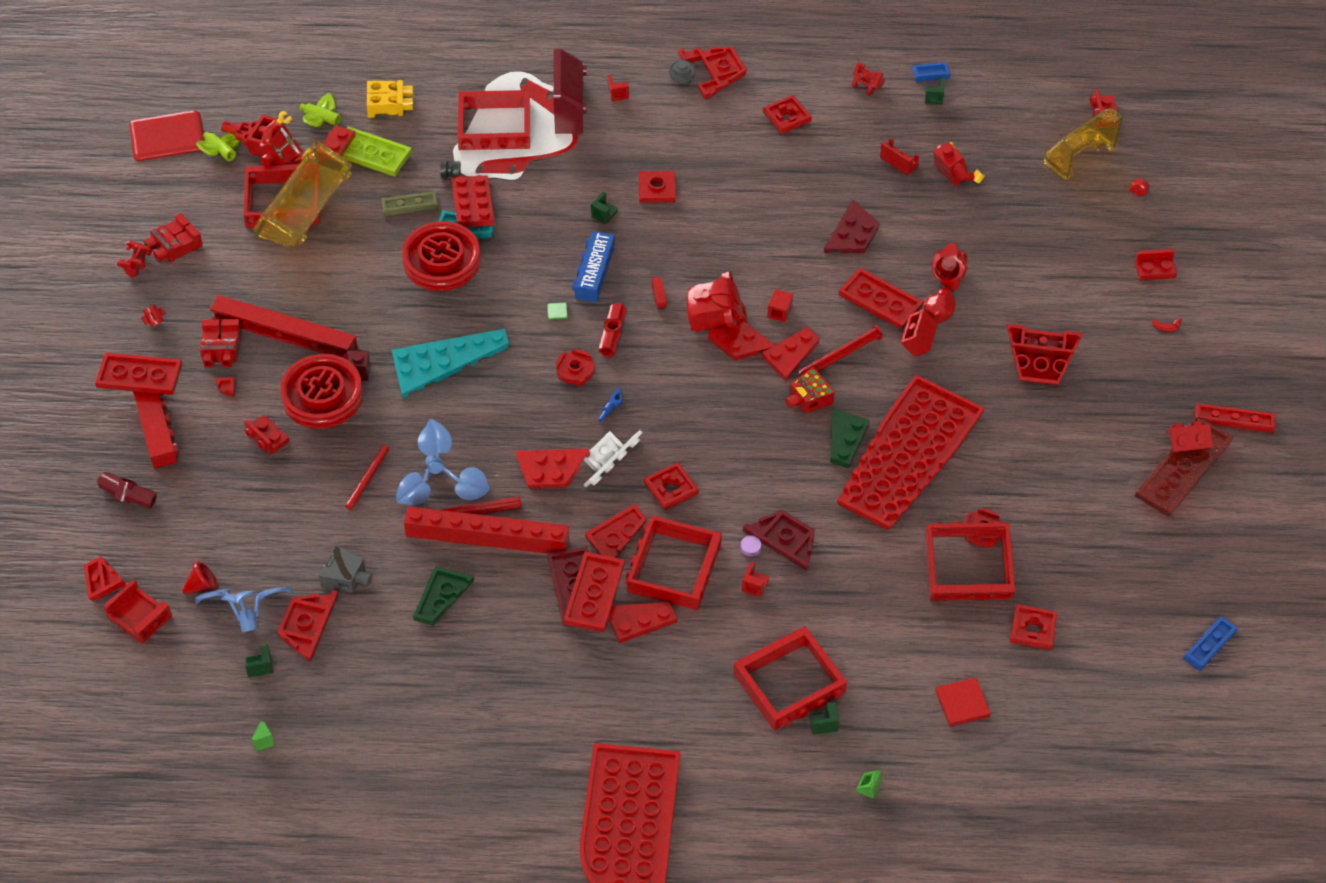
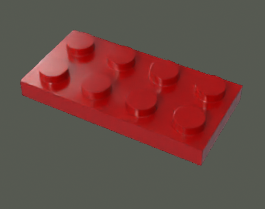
M488 175L452 177L457 224L464 227L494 226Z
M859 268L839 290V296L901 330L906 326L909 315L918 312L923 307V301L862 268Z
M105 352L95 385L96 388L174 395L183 365L182 360Z
M584 552L563 619L564 625L605 632L625 560Z

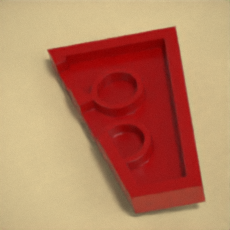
M633 504L586 532L585 538L598 555L616 558L646 523V517L636 504Z
M669 602L612 606L608 621L619 643L677 623V616Z

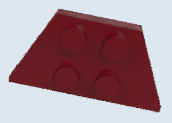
M852 200L825 245L824 253H830V250H841V253H865L877 233L880 223L856 201Z
M784 510L774 512L770 516H764L759 519V522L752 525L747 523L743 526V532L749 536L757 537L765 546L802 569L808 570L815 534L813 528Z

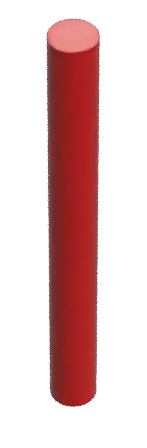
M382 445L346 503L345 507L352 510L389 451L388 446Z

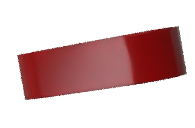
M651 278L656 308H666V296L662 278Z

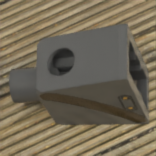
M336 545L319 574V580L323 588L353 592L358 583L368 586L372 580V574L365 572L364 560L361 557Z

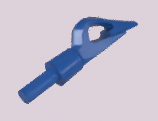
M618 386L602 409L603 413L598 419L600 422H603L605 417L611 413L613 407L622 404L623 398L620 386Z

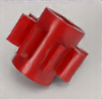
M154 304L143 310L144 316L141 319L145 325L150 324L151 327H154L164 321L162 316L166 315L162 306L157 308Z

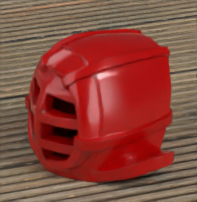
M955 243L946 245L943 250L937 251L931 266L933 276L945 288L956 291L959 288V281L964 279L968 270V254L959 251Z

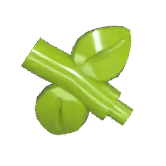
M331 93L324 95L317 105L308 103L307 105L301 104L299 110L304 111L305 114L302 120L311 126L320 127L324 121L338 126L341 121V115L334 112L336 110V102Z
M205 132L203 134L205 141H198L196 143L197 147L204 153L211 156L220 153L225 160L232 161L236 157L234 149L239 146L240 141L235 139L234 134L228 133L219 138L214 133Z

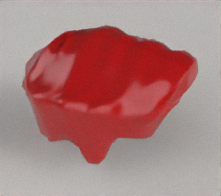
M941 288L937 294L933 293L924 299L923 305L924 310L938 323H942L952 317L956 308V301L950 289Z

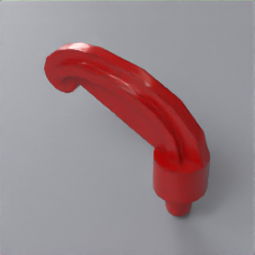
M1178 318L1172 324L1158 323V320L1155 319L1152 324L1158 330L1173 332L1180 327L1182 319Z

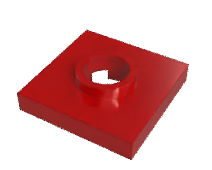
M793 95L763 108V113L781 134L812 121V116ZM783 115L792 116L788 117V120L783 119Z
M638 171L639 203L676 202L675 171ZM653 182V184H660V182H662L663 185L660 187H654L651 185V183Z
M678 462L644 478V484L664 511L699 494V489ZM667 485H675L678 489L672 491V493H667L665 487Z
M1016 604L1010 643L1052 650L1057 612ZM1028 625H1036L1040 629V634L1030 631L1028 633L1025 628Z

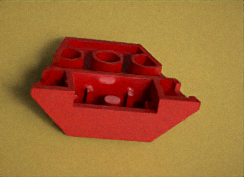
M1006 324L1019 381L1059 386L1084 333L1072 331L1056 333L1025 329L1026 326Z

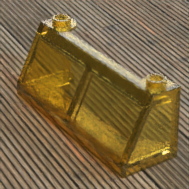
M316 139L311 149L304 156L273 202L265 209L252 233L258 237L293 249L296 248L298 243L302 245L308 237L306 232L343 180L347 181L351 176L352 172H350L353 164Z

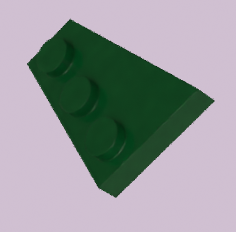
M833 408L831 463L850 468L870 420Z
M435 566L415 610L413 620L434 626L474 582V576Z

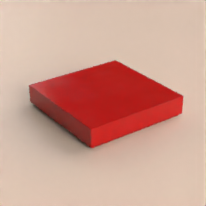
M977 678L936 687L935 692L949 727L990 717L991 713Z

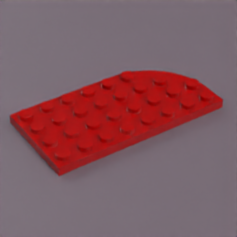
M594 743L580 838V861L584 875L589 883H666L680 751Z

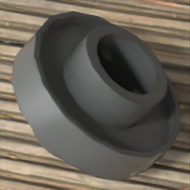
M676 61L670 66L669 74L672 80L678 83H686L694 78L695 67L688 61Z

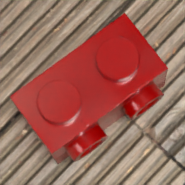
M924 309L910 314L901 344L914 357L930 352L938 322Z

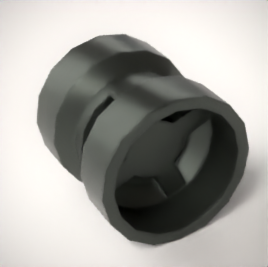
M447 160L441 161V178L460 176V161H454L453 163H449Z

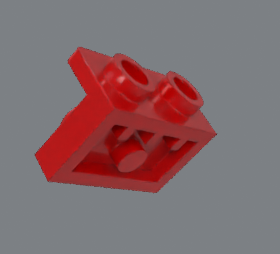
M1094 89L1093 96H1090V106L1093 107V118L1096 119L1098 127L1119 126L1120 118L1114 95L1100 96L1098 89Z
M1174 249L1138 251L1134 264L1139 281L1176 278L1177 270L1173 260Z
M265 415L253 423L248 419L244 421L246 435L250 439L253 438L262 451L266 450L270 455L289 443V438Z

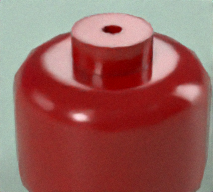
M1141 178L1135 179L1130 186V191L1136 196L1146 195L1149 190L1148 182Z

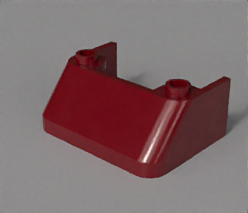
M554 49L553 101L555 134H583V113H587L586 102H583V76H587L586 65H583V61L563 49Z

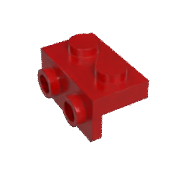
M335 125L333 130L328 133L325 142L319 147L321 161L326 162L328 157L340 160L355 138V131Z
M1203 421L1191 422V426L1184 427L1183 423L1171 425L1172 428L1166 430V434H1170L1172 453L1213 448L1210 424H1203Z

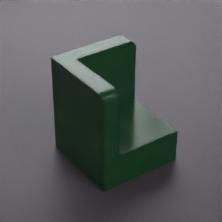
M940 78L939 87H925V104L943 105L944 78Z
M602 192L591 204V217L604 224H607L618 212L617 207L606 202L605 192Z
M268 644L260 646L261 655L245 659L248 678L273 673Z
M835 702L827 703L826 712L809 715L813 735L838 731L839 717Z

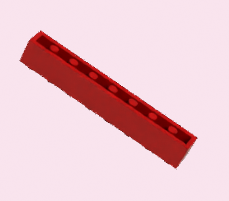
M410 506L407 508L404 520L406 537L546 554L567 550L569 544V525Z

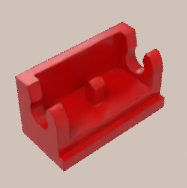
M889 138L888 144L884 141L881 144V159L906 175H909L919 166V156L917 154L912 158L893 146V139Z

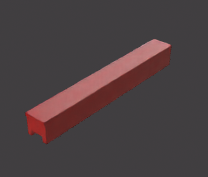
M221 295L216 296L217 298L210 308V311L214 312L212 320L219 319L221 323L222 319H239L242 330L319 353L342 356L349 350L356 351L358 349L356 335Z

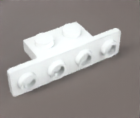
M639 430L623 445L609 431L590 450V456L584 459L596 473L583 485L585 487L590 484L594 486L602 479L600 474L603 471L609 472L615 466L613 461L616 458L620 461L628 453L625 449L628 446L633 448L640 441L638 437L643 432Z

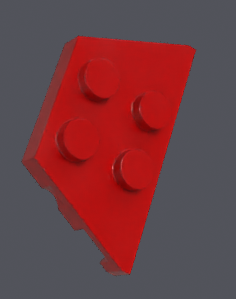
M741 318L737 321L736 326L727 327L726 324L711 328L708 334V340L735 361L744 359L747 356H756L758 352L775 346Z
M588 448L516 451V456L530 489L568 488L573 481V477L580 471V464L585 457L588 458L591 452Z
M334 590L331 591V594L322 596L316 593L306 597L298 596L291 598L277 631L278 637L309 662L312 661L339 596L338 591Z

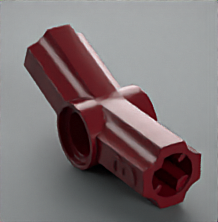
M103 472L98 477L97 483L99 488L113 494L114 498L119 501L132 502L148 509H152L156 502L157 492L141 487L135 481L120 478L109 472Z

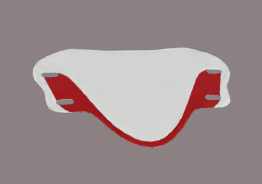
M509 72L489 83L485 91L530 90V149L458 150L457 143L453 149L454 161L461 162V173L465 176L488 175V178L495 177L515 180L522 176L530 161L556 156L571 150L577 144V134H555L553 96L549 100L546 99L548 92H553V86L545 84L533 75L525 72ZM523 78L528 79L525 86L520 85ZM524 108L478 109L465 134L524 133ZM483 165L482 171L479 174L475 173L477 167ZM516 166L515 172L509 174L510 168Z

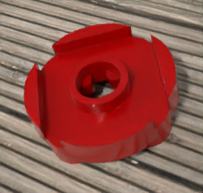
M577 349L572 350L568 354L566 352L562 353L556 361L557 377L568 384L585 385L586 381L590 380L595 372V364L591 355ZM579 365L578 369H572V367Z
M978 509L977 512H970L964 519V523L981 521L983 523L998 521V523H1002L997 513L989 509ZM1001 536L964 537V539L977 546L992 548L1001 540Z

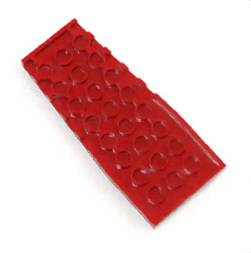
M915 375L887 413L877 430L875 438L871 440L868 450L861 457L858 467L854 469L852 477L845 484L840 497L837 498V504L886 530H890L956 453L984 413V407Z

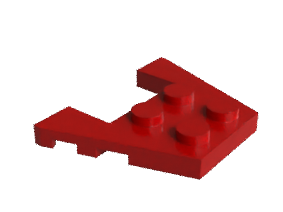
M714 47L703 51L700 48H693V51L678 50V56L681 60L690 63L701 60L711 76V81L698 84V90L704 100L746 75V68L733 47Z

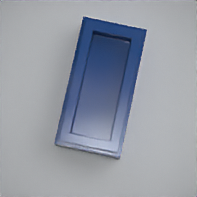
M947 62L912 66L915 82L940 80V78L950 79Z

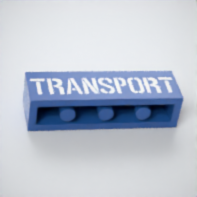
M593 231L591 238H587V250L582 253L581 258L582 266H578L577 280L574 279L572 290L575 291V299L591 302L598 301L615 248V236L613 234Z

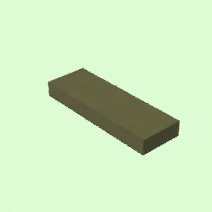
M436 191L381 199L384 216L438 209Z

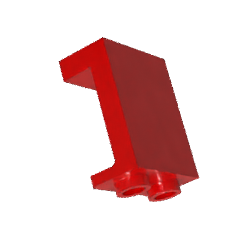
M135 580L123 586L121 591L113 598H110L103 607L109 620L141 644L148 640L172 617L169 605L164 601L158 603L139 589Z

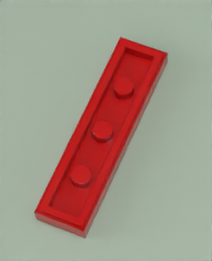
M1199 403L1195 405L1194 422L1203 421V424L1274 433L1275 413Z

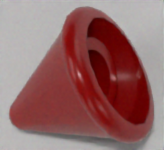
M200 561L194 562L182 592L184 594L217 590L218 582L212 571Z

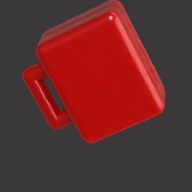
M196 110L137 119L129 124L133 156L136 161L202 151L197 147L196 143L198 141H205L203 138L201 115Z

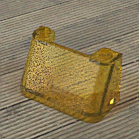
M1113 109L1103 110L1051 147L1045 153V164L1065 180L1073 176V170L1071 169L1073 156L1090 145L1097 150L1100 146H1107L1108 150L1116 147L1123 116Z

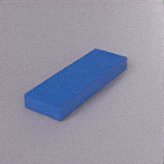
M1220 616L1184 655L1183 659L1201 671L1233 637L1238 628Z

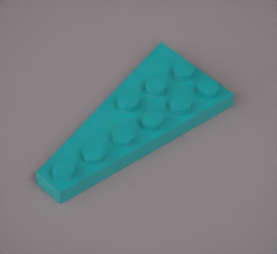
M505 329L393 349L392 356L402 399L407 397L408 393L412 391H420L431 382L437 383L461 371L463 367L469 364L472 366L478 363L477 360L483 357H491L509 348Z

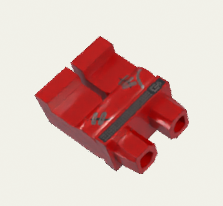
M182 213L177 214L175 220L167 225L150 230L151 237L144 240L145 246L150 247L152 250L157 248V250L153 251V254L158 262L167 259L171 263L175 261V258L182 257L203 246L201 233L190 224Z
M219 319L202 320L200 353L205 368H212L215 362H221L224 367H232L233 362H237L242 334L239 319H222L221 324Z

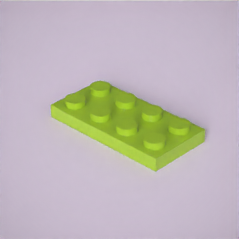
M348 126L347 129L355 131L356 136L341 159L395 177L411 155L412 149L411 147Z

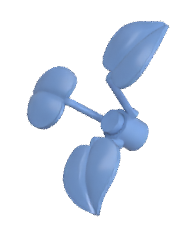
M429 419L418 437V447L423 454L427 455L425 459L427 467L425 477L422 479V476L417 472L406 475L397 488L396 501L400 504L413 506L426 502L431 493L430 486L425 483L430 472L438 474L444 471L458 483L454 488L455 493L465 500L481 498L489 491L490 486L486 476L478 468H466L461 472L460 478H458L444 467L439 453L444 454L450 450L452 439L442 424Z
M289 587L268 589L256 594V591L229 594L228 592H231L230 589H222L197 596L195 603L197 605L204 598L223 596L221 600L229 601L237 621L240 622L241 632L258 629L256 617L259 616L258 607L259 601L262 598L276 592L293 594V590ZM252 594L256 595L254 612H252V608L245 609L243 598ZM240 602L242 610L238 612L234 603L239 604Z

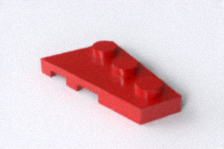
M807 326L764 351L762 358L786 382L790 378V374L799 367L801 361L807 358L819 344V337Z

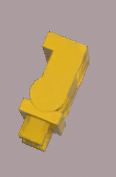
M397 80V82L367 81L368 118H375V114H398V116H403V110H413V98H411L413 97V86H403V80Z

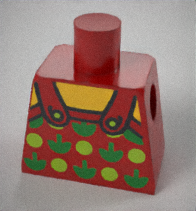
M813 367L791 383L790 396L785 398V403L789 409L798 405L804 413H809L834 404L835 391Z

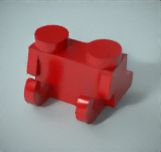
M857 63L853 72L852 87L857 88L859 85L858 81L868 85L866 93L871 96L873 94V87L879 90L884 85L885 78L883 73L879 71L873 73L865 68L864 64Z
M128 241L126 250L130 251L132 248L134 254L127 261H124V259L118 260L117 266L123 268L125 274H128L129 277L134 278L138 276L139 268L144 270L146 254L151 256L153 251L150 247L139 242Z

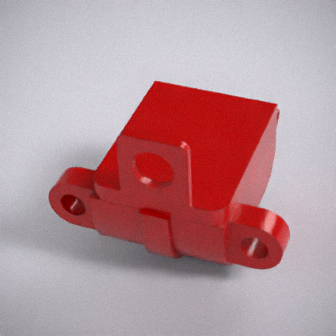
M730 271L722 273V277L714 282L695 285L689 288L687 293V313L691 331L699 332L724 324L727 327L736 326L740 318L747 323V310L740 299L738 287L734 283Z

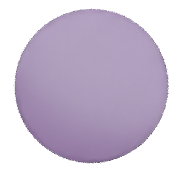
M747 536L742 539L741 552L744 555L753 557L760 553L761 541L757 537Z

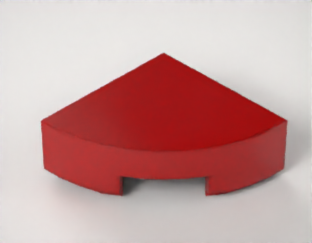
M235 377L215 378L217 388L221 393L235 397Z

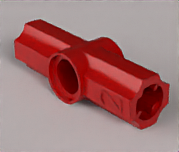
M615 303L610 306L607 320L604 322V331L599 346V353L604 357L615 355L618 342L621 339V331L627 313V307H624L621 303Z

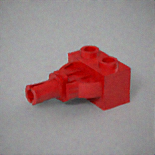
M262 114L258 121L250 123L243 121L239 124L224 121L221 131L234 134L235 139L242 141L243 145L249 149V154L263 157L264 154L259 148L262 143L263 130L272 121L278 120V118Z

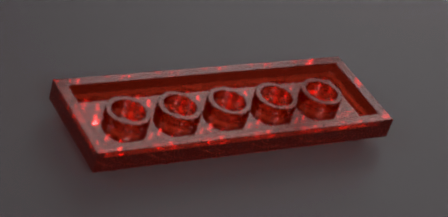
M1200 417L1196 422L1203 421V424H1210L1213 448L1173 453L1171 450L1135 494V497L1168 517L1171 516L1233 440V436Z

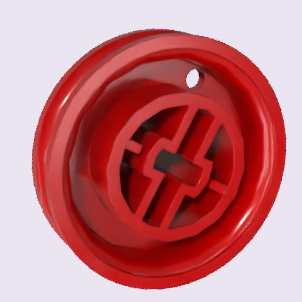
M440 221L425 224L415 229L403 244L402 258L404 270L413 283L424 289L448 291L459 288L468 283L479 270L480 247L478 240L468 228L457 223Z
M316 354L300 359L288 368L280 383V394L285 412L293 421L309 428L323 429L344 423L358 411L363 399L361 377L356 367L348 360L332 354Z

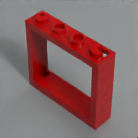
M530 90L459 91L458 150L530 149ZM524 108V133L464 134V109Z
M319 163L245 167L243 209L245 227L320 224L321 174ZM314 181L313 209L252 212L253 184Z
M651 516L649 523L644 525L643 539L640 538L638 541V553L632 557L631 571L626 573L624 583L627 584V592L698 611L722 545V533ZM655 533L708 547L692 594L638 580Z
M955 521L950 524H942L941 522L927 524L925 542L930 601L1013 599L1015 583L1009 523H998V521H993L992 523H983L981 521L962 523ZM1001 536L1005 584L936 585L933 537Z
M806 626L734 663V676L774 731L783 726H789L792 721L806 717L809 712L823 708L828 702L834 699L838 700L841 695L846 693L847 681ZM806 645L833 683L776 712L752 679L750 673Z

